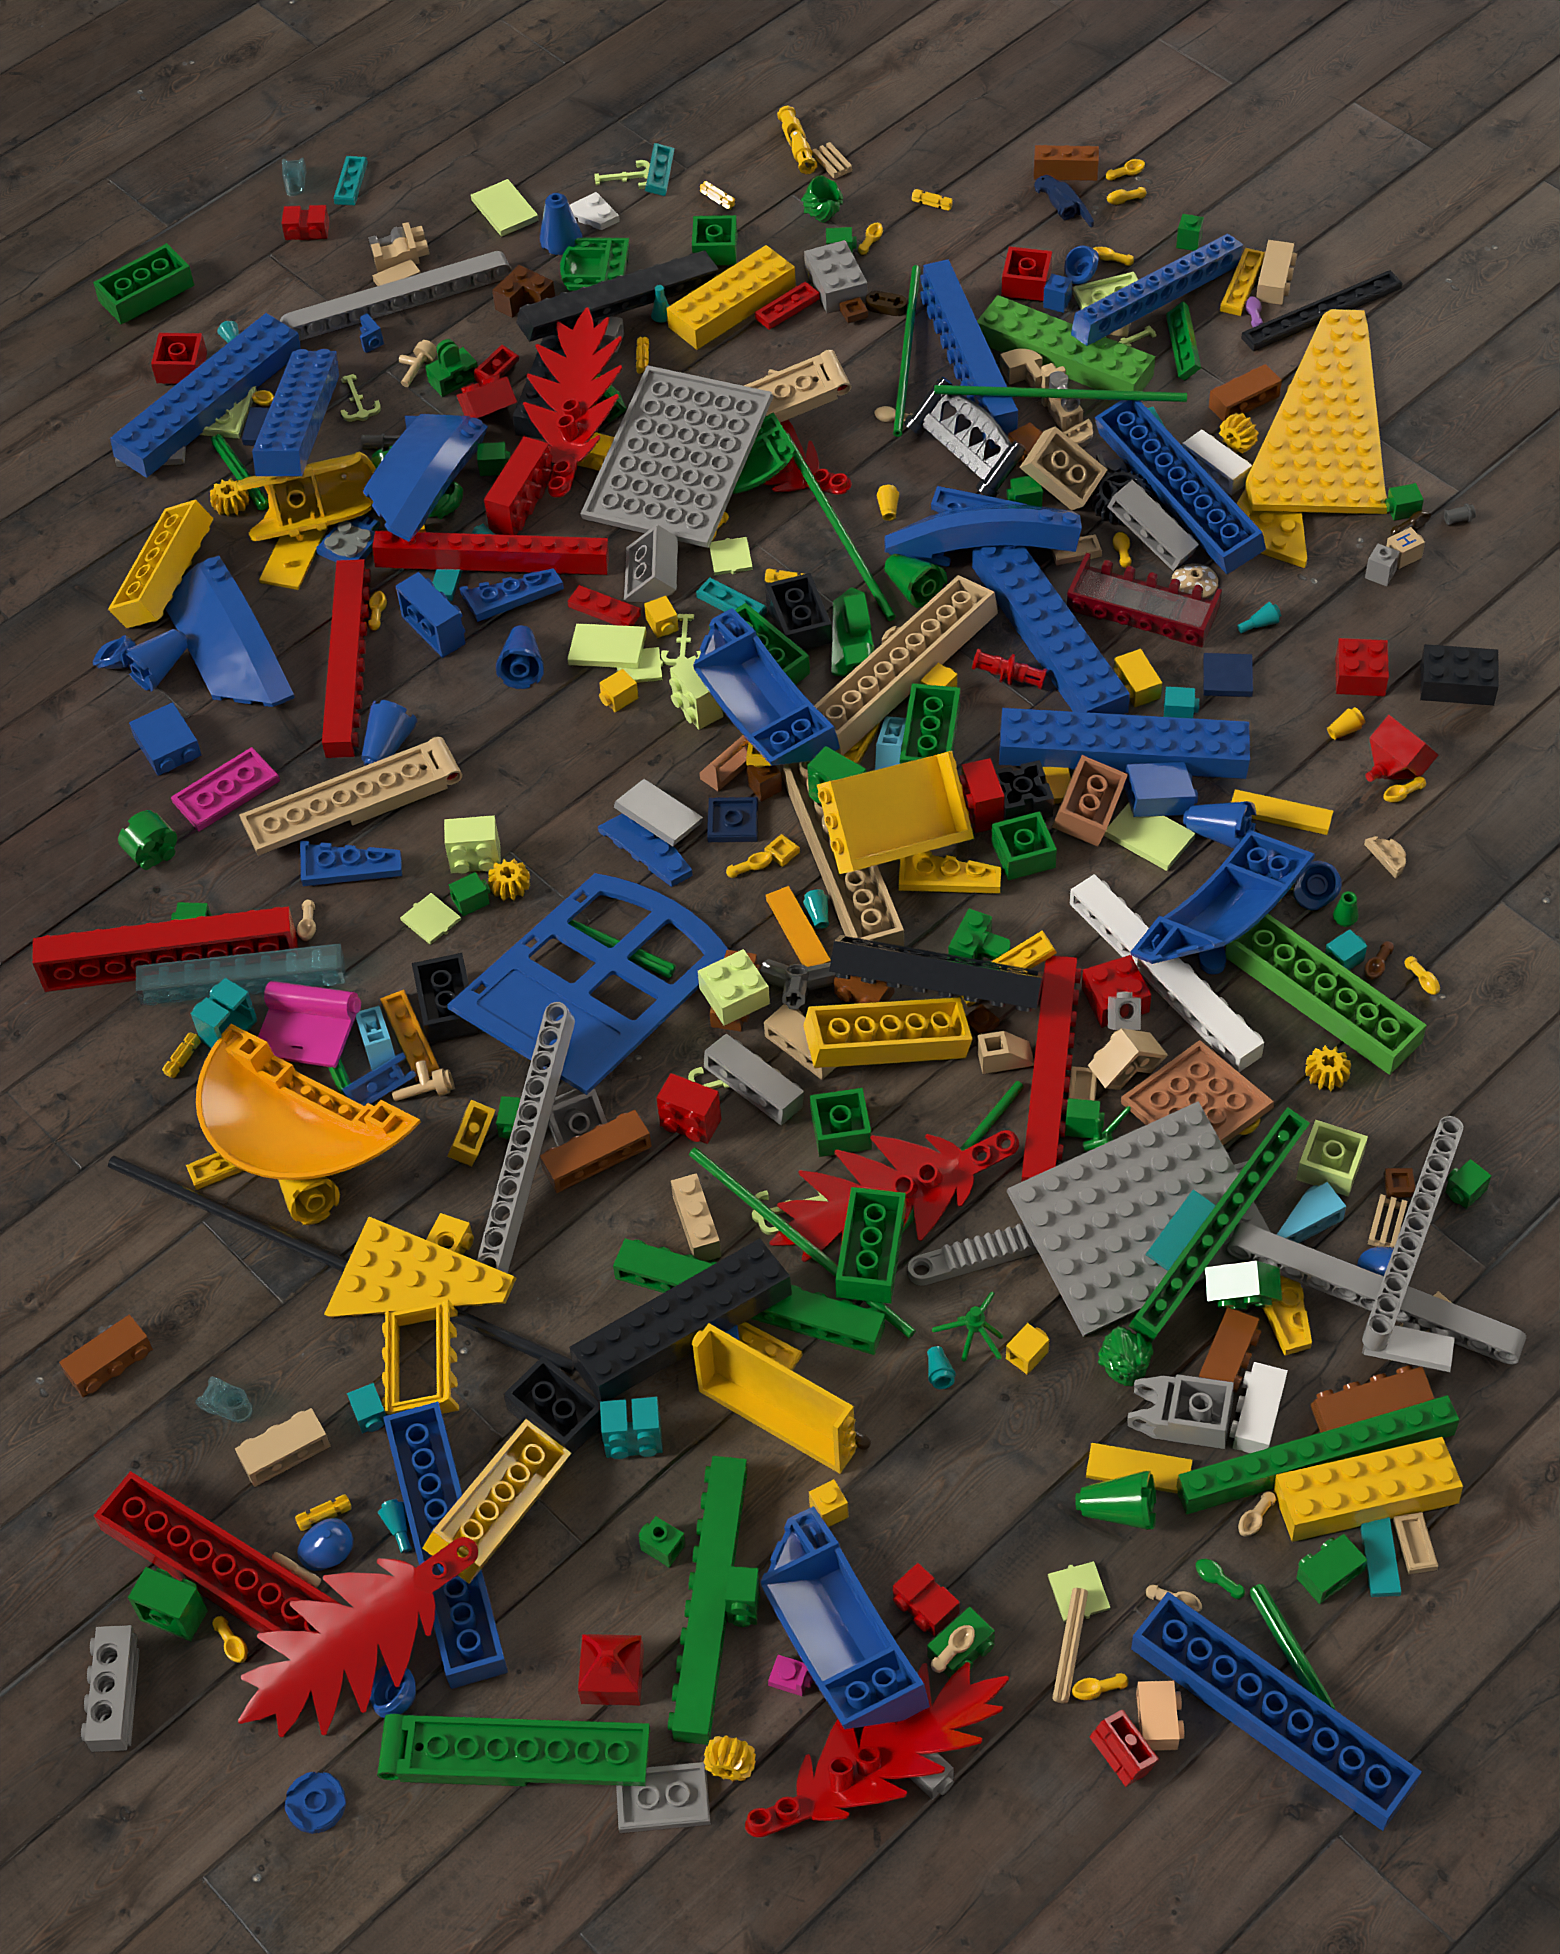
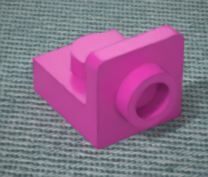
M777 1655L768 1680V1686L803 1696L805 1687L810 1688L813 1683V1678L804 1663Z

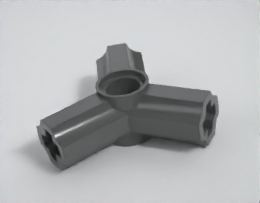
M767 959L759 970L766 983L784 989L782 1002L789 1009H799L801 1005L805 1004L809 990L833 986L834 979L836 978L835 972H829L831 962L807 967L802 964L788 966Z

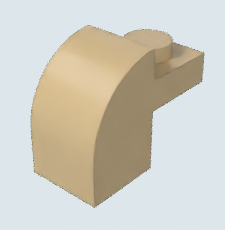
M1014 349L1000 354V371L1009 385L1026 380L1031 388H1041L1042 357L1037 352L1029 349Z

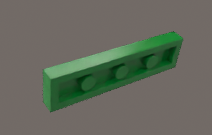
M1182 301L1170 310L1166 317L1178 377L1185 381L1201 369L1189 306Z

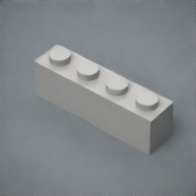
M1133 480L1119 490L1107 506L1173 572L1193 555L1199 545L1192 535L1179 526L1178 522L1171 518L1162 509L1160 504L1155 502Z
M725 1034L705 1050L704 1068L778 1124H784L802 1109L804 1091L801 1087L784 1077L779 1070L765 1063L759 1055L753 1054L745 1048L740 1041Z

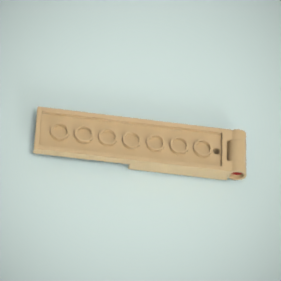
M826 350L820 355L744 385L772 392L773 400L766 416L774 412L779 422L838 399L837 395H845L851 390V384L833 350Z
M434 737L426 743L240 814V819L259 856L350 820L353 826L448 788L447 785L459 782L462 778V773L442 737Z

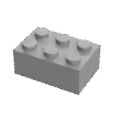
M845 240L804 251L805 272L813 288L819 292L820 301L826 313L840 310L839 303L860 297L863 303H866L867 281Z

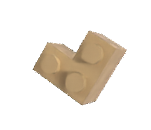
M1121 1028L1112 1034L1111 1040L1104 1048L1095 1053L1094 1059L1088 1066L1105 1088L1121 1090L1136 1072L1152 1073L1168 1055L1150 1032Z

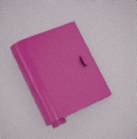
M270 981L264 991V1001L269 1010L258 1038L268 1042L273 1054L285 1061L336 1068L356 1014L361 1009V1000L357 993Z

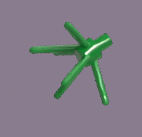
M1127 1106L1104 1132H1102L1100 1119H1095L1097 1134L1094 1135L1092 1140L1083 1142L1085 1152L1112 1141L1113 1137L1111 1134L1122 1119L1131 1111V1107Z
M992 1291L988 1294L980 1308L974 1306L965 1316L958 1317L956 1322L932 1328V1332L935 1333L966 1325L969 1331L961 1358L963 1362L967 1360L974 1333L977 1332L981 1333L998 1360L1002 1358V1355L985 1330L986 1328L999 1339L1003 1338L1002 1333L985 1321L984 1311L995 1295Z

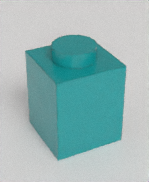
M1166 687L1163 717L1193 718L1194 713L1199 712V698H1195V688Z
M1349 929L1326 945L1325 954L1350 971L1365 960L1367 945L1362 937L1357 936Z
M374 1383L347 1393L362 1434L368 1431L379 1430L385 1425L383 1417L386 1414Z

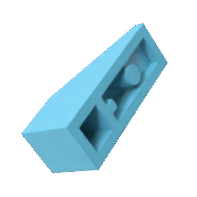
M889 716L884 718L876 744L875 770L900 764L906 718Z
M380 1006L359 1011L356 1014V1020L371 1069L374 1070L394 1058L395 1053Z
M1328 1182L1320 1186L1314 1185L1305 1192L1277 1235L1300 1243L1341 1222L1344 1219L1346 1205Z

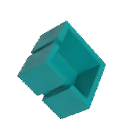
M224 978L219 984L215 985L209 993L210 997H206L202 1002L196 1004L190 1013L200 1037L199 1039L210 1048L222 1037L221 1034L230 1024L248 1031L258 1021L252 1007L249 992L227 978Z
M657 1397L631 1399L633 1422L628 1423L626 1399L600 1402L601 1431L606 1458L624 1459L633 1455L651 1457L656 1455V1453H663L661 1418Z

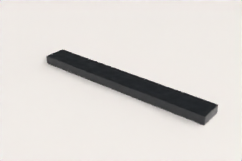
M1391 270L1246 330L1242 332L1241 339L1254 352L1318 325L1322 316L1331 309L1353 310L1402 289L1403 283Z

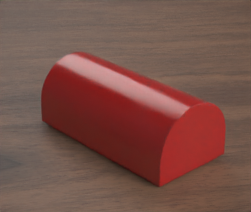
M501 345L474 370L476 381L479 385H483L481 380L499 374L500 378H502L519 361V355Z

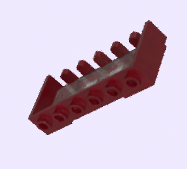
M1086 552L1067 592V607L1070 611L1097 619H1107L1203 648L1220 607L1221 589H1217L1213 600L1203 598V587L1200 585H1195L1192 594L1180 591L1181 582L1178 579H1172L1169 588L1157 585L1158 575L1153 572L1149 573L1146 582L1135 579V568L1132 566L1126 568L1124 576L1112 573L1113 563L1110 560H1105L1101 569L1090 567L1091 554Z

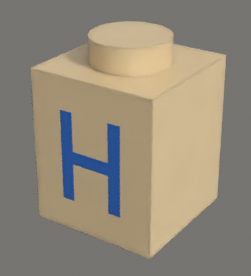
M1410 527L1389 537L1386 547L1400 551L1397 568L1400 569L1422 558L1425 541L1421 535L1417 534Z

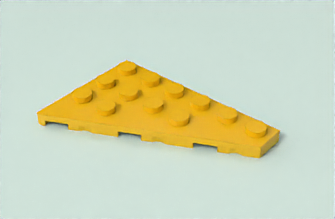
M1245 488L1237 505L1263 532L1266 550L1261 552V554L1305 568L1307 552L1302 512L1251 511L1247 488Z
M368 1217L324 1315L330 1318L363 1316L365 1314L378 1315L385 1314V1311L390 1313L440 1303L445 1299H449L454 1307L505 1304L517 1278L372 1217Z

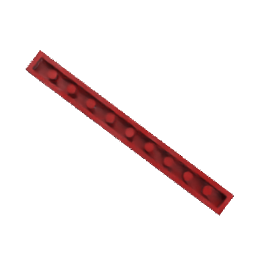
M375 531L372 546L375 567L504 572H539L555 569L556 573L607 575L609 563L608 538L417 532L411 541L408 542L389 531Z
M364 559L336 561L322 745L326 758L355 757V747H359L360 744L357 728L361 727V717L358 709H362V697L359 695V691H363L364 688L361 672H365V662L362 654H366V642L363 640V636H367L365 618L369 617V609L366 600H370V589L367 583H371V570L366 569Z
M1051 956L1045 960L1021 1182L1056 1167L1057 1160L1062 1161L1063 1145L1059 1144V1137H1065L1066 1122H1061V1115H1067L1068 1099H1063L1064 1092L1069 1093L1070 1077H1065L1066 1070L1071 1071L1073 1055L1068 1054V1048H1074L1075 1033H1070V1027H1076L1077 1011H1072L1073 1005H1078L1079 990L1074 988L1075 983L1080 984L1081 968H1076L1077 958Z

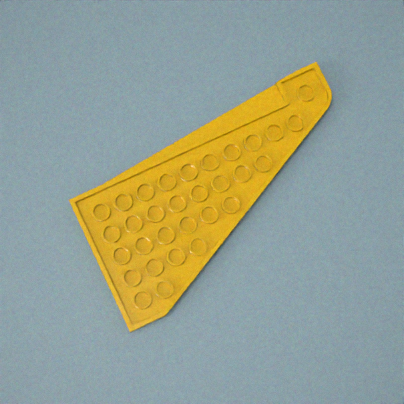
M1331 309L1322 316L1248 474L1246 488L1251 511L1387 514V506L1385 504L1387 496L1383 475L1369 331L1364 310Z

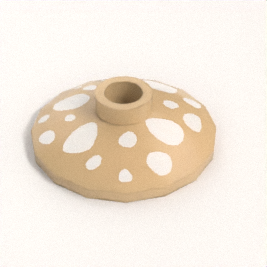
M1191 563L1183 565L1176 569L1172 575V579H1178L1181 582L1180 591L1192 594L1195 585H1200L1203 587V598L1207 599L1218 588L1216 573L1211 568L1202 564Z

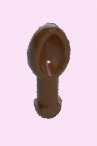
M1384 942L1380 946V951L1376 957L1369 959L1365 964L1364 974L1367 979L1374 980L1383 974L1385 970L1384 962L1394 950V945L1391 942Z

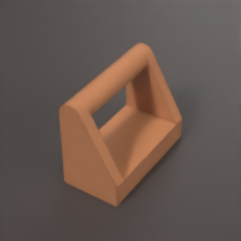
M744 735L700 772V779L716 791L721 790L748 766L746 765V755L749 741Z

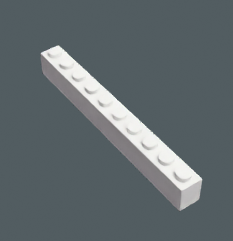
M1095 874L1071 889L1070 905L1122 957L1131 955L1130 951L1149 929L1144 924L1142 918L1137 913H1133L1127 907L1125 901L1121 897H1117L1110 890L1109 885L1105 881H1101ZM1132 956L1142 977L1236 1071H1242L1262 1057L1264 1042L1260 1034L1255 1031L1253 1032L1246 1025L1244 1019L1239 1014H1235L1228 1007L1227 1002L1222 997H1218L1211 990L1209 984L1205 980H1201L1194 973L1189 964L1184 963L1179 957L1151 964Z

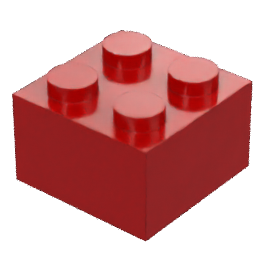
M1009 246L1002 274L1001 296L1044 301V287L1050 278L1052 270V251Z
M202 333L158 334L151 362L156 383L178 384L206 361L207 350Z
M499 374L481 380L483 385L475 383L461 388L462 393L456 395L464 416L471 418L482 417L517 402L508 377L500 378Z
M1339 638L1335 657L1336 694L1385 696L1389 678L1388 640Z
M991 758L962 764L961 775H958L969 812L970 824H972L975 833L991 830L992 824L1004 821L1005 799Z
M1132 955L1083 969L1082 989L1101 1027L1108 1026V997H1117V992H1132V996L1141 998V1015L1150 1012L1151 993ZM1127 1004L1122 1005L1120 1008V1015L1123 1018L1129 1013V1006Z
M670 1073L656 1098L660 1126L668 1132H677L685 1135L694 1142L700 1141L708 1144L722 1120L719 1091Z

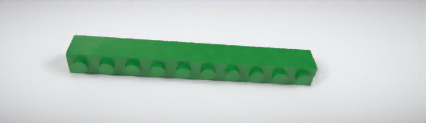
M1286 1108L1128 1326L1136 1333H1140L1150 1343L1154 1340L1310 1122L1290 1108Z
M625 1238L613 1264L615 1279L664 1293L717 1262L708 1263L698 1260V1258L692 1255L677 1254L665 1247L657 1248L647 1245L641 1240ZM791 1285L792 1295L751 1318L871 1355H875L885 1329V1314L875 1308H862L847 1300L838 1301L828 1298L820 1292L811 1293L804 1291L796 1285Z
M1443 1396L1179 1474L1176 1485L1177 1494L1186 1515L1272 1490L1275 1486L1277 1474L1439 1437L1447 1438L1453 1436L1458 1427L1459 1417L1449 1396Z
M712 1456L711 1466H706L704 1482L708 1483L707 1492H702L701 1509L704 1510L703 1519L699 1518L697 1522V1536L701 1537L699 1545H694L693 1563H697L696 1571L690 1572L689 1590H693L691 1600H686L684 1616L688 1618L687 1627H682L680 1645H684L683 1655H678L676 1673H680L679 1684L674 1683L672 1691V1702H676L675 1712H670L668 1718V1730L672 1731L675 1742L708 1745L711 1739L727 1624L725 1595L728 1566L735 1567L748 1474L747 1459Z

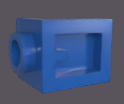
M368 314L361 316L362 327H360V331L362 334L360 335L363 351L368 353L383 345L384 341L381 328Z

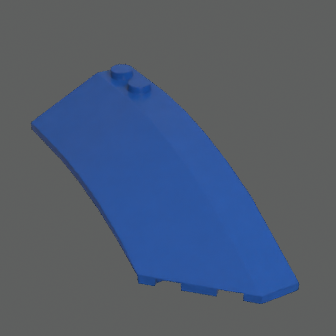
M420 414L403 432L376 468L363 490L365 496L372 499V507L378 516L385 519V527L389 532L408 542L411 541L426 523L427 518L455 477L478 451V444L482 443L488 429L487 425L483 424L481 420L469 416Z
M1021 504L975 505L928 516L886 535L884 539L885 553L932 558V554L956 549L998 545L1033 546L1076 552L1082 526L1080 515L1072 510Z
M220 556L208 558L198 563L182 578L181 583L176 586L172 599L166 604L164 609L177 631L180 630L186 635L188 642H186L188 645L187 649L214 700L233 698L234 702L252 704L253 701L263 702L264 706L274 707L294 699L295 696L266 636Z
M733 608L713 618L709 625L710 631L708 635H705L701 644L700 656L698 659H695L693 667L721 709L755 749L772 766L812 761L825 746L834 751L840 749L835 727L795 686L758 638L756 631Z
M1249 830L1224 863L1193 895L1164 917L1159 916L1130 951V954L1155 964L1231 943L1258 924L1276 906L1315 858L1314 853Z
M813 1506L788 1518L784 1527L785 1533L781 1541H778L770 1559L771 1565L767 1573H764L760 1583L798 1655L843 1728L849 1729L903 1721L929 1708L930 1705L923 1681L882 1621L843 1554L838 1541Z

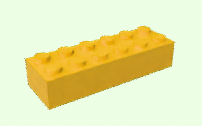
M765 245L667 307L668 328L698 350L754 314L757 310L796 287L795 266Z
M197 500L164 509L108 608L126 628L141 626L152 621L156 622L163 616L166 604L172 599L176 586L181 583L182 575L191 565V559L195 552L199 550L200 543L209 532V527L214 519Z
M960 997L808 1007L803 1025L814 1068L966 1058L972 1042V1036Z
M525 1419L434 1528L422 1549L433 1556L457 1538L467 1537L472 1539L478 1547V1557L471 1566L458 1574L459 1577L470 1584L561 1471L571 1452ZM465 1546L460 1547L457 1552L458 1556L461 1558L466 1557L469 1553L468 1548Z
M1439 1437L1277 1474L1274 1494L1290 1538L1294 1542L1359 1527L1363 1523L1388 1517L1394 1519L1396 1516L1415 1514L1459 1504L1463 1485L1444 1439Z

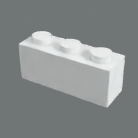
M1201 429L1183 442L1182 446L1225 492L1233 495L1246 485L1252 465L1234 453L1229 447L1220 443L1212 435Z
M1254 1362L1252 1372L1246 1371L1242 1385L1243 1388H1247L1246 1395L1239 1396L1236 1412L1241 1413L1239 1421L1233 1420L1229 1436L1235 1438L1233 1449L1253 1453L1269 1448L1288 1370Z

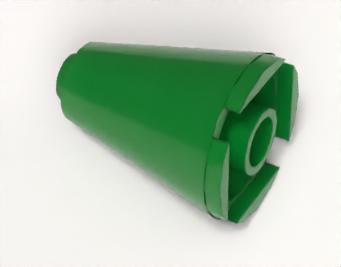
M893 554L885 562L884 570L915 608L924 607L942 590L943 584H947L946 572L936 564L901 554Z
M1142 1471L1084 1486L1081 1488L1080 1493H1076V1509L1081 1511L1084 1517L1145 1530H1153L1155 1527L1156 1513L1151 1512H1153V1507L1156 1503V1489L1151 1471Z

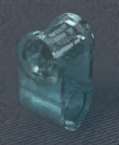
M304 158L292 161L282 159V176L288 195L296 196L304 191L306 177Z
M216 1377L209 1378L207 1381L208 1387L203 1395L197 1397L195 1401L204 1411L217 1414L237 1423L248 1420L253 1412V1407L243 1389L230 1385ZM237 1403H241L239 1406L233 1407Z

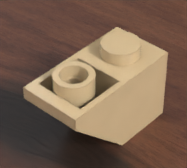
M1005 1031L978 1035L977 1053L983 1074L1034 1066L1029 1041Z

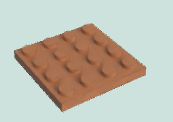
M1200 1040L1121 1097V1104L1125 1107L1130 1106V1112L1145 1125L1199 1101L1222 1145L1226 1144L1274 1108V1101Z

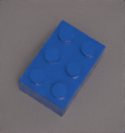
M417 572L396 585L402 618L442 658L466 644L464 637L465 628L462 625L460 609L456 605L453 606L448 601L446 595L435 588L429 578L425 579Z

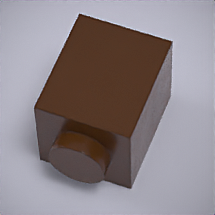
M750 765L747 767L748 786L761 802L782 791L781 772L775 765L764 767Z

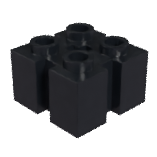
M1040 760L1021 764L1020 770L1013 771L1011 767L995 770L1005 796L1004 821L1039 811L1043 819L1053 817L1054 797L1049 783H1045V773Z

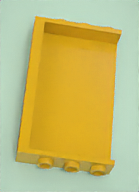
M952 751L817 785L818 798L822 804L825 816L824 821L830 835L831 849L835 855L839 874L974 839L969 812L965 804L963 789L959 781L956 761Z
M708 1323L703 1331L700 1330L696 1333L692 1345L699 1392L841 1474L855 1454L857 1447L855 1444L856 1432L854 1424L856 1419H854V1406Z

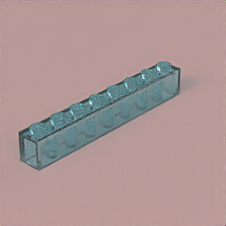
M341 944L140 965L136 966V993L141 1005H156L168 1002L179 1003L186 1000H204L206 997H210L211 989L224 978L245 989L249 994L264 992L270 981L313 987L323 985L334 986L345 983V958Z

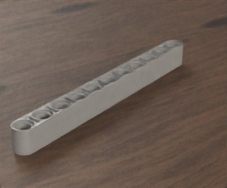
M494 251L289 312L281 317L280 322L298 332L299 340L301 341L361 323L360 317L365 314L374 319L501 281L512 272V269L504 253Z
M561 1002L549 1004L543 1015L477 1258L478 1262L488 1266L496 1264L495 1269L507 1274L575 1025L574 1016ZM564 1015L560 1020L556 1021L557 1017ZM557 1039L553 1045H549L552 1040ZM551 1063L547 1069L542 1070L546 1064ZM544 1088L540 1094L536 1095L539 1089ZM537 1113L535 1118L529 1120L532 1114ZM530 1138L527 1144L522 1145L525 1139ZM524 1163L520 1169L515 1170L518 1164ZM513 1188H517L514 1194L509 1195V1192ZM510 1213L509 1218L502 1221L503 1216ZM499 1239H503L502 1243L495 1247V1243Z
M1443 1117L1437 1127L1363 1334V1344L1371 1351L1384 1350L1391 1337L1463 1132V1123L1456 1117Z
M1247 1223L1236 1225L1227 1247L1229 1254L1245 1262L1259 1261L1280 1267L1281 1276L1372 1311L1384 1277ZM1409 1286L1396 1320L1401 1323L1421 1325V1331L1430 1329L1431 1332L1432 1327L1449 1330L1448 1336L1454 1337V1344L1506 1364L1518 1363L1526 1340L1525 1333L1515 1327Z

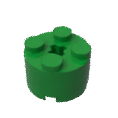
M145 810L132 816L128 820L130 825L126 830L122 828L119 833V846L144 870H149L163 860L168 861L175 855L174 847L177 842L175 830L160 815L153 813L151 810Z

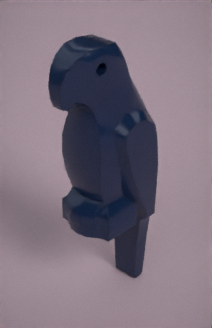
M1043 175L1035 181V191L1038 193H1048L1050 202L1058 210L1059 216L1064 221L1078 214L1083 217L1090 227L1094 226V220L1086 206L1067 183L1060 182L1049 175Z

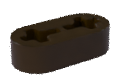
M871 291L866 296V307L874 313L902 316L907 311V300L899 294Z

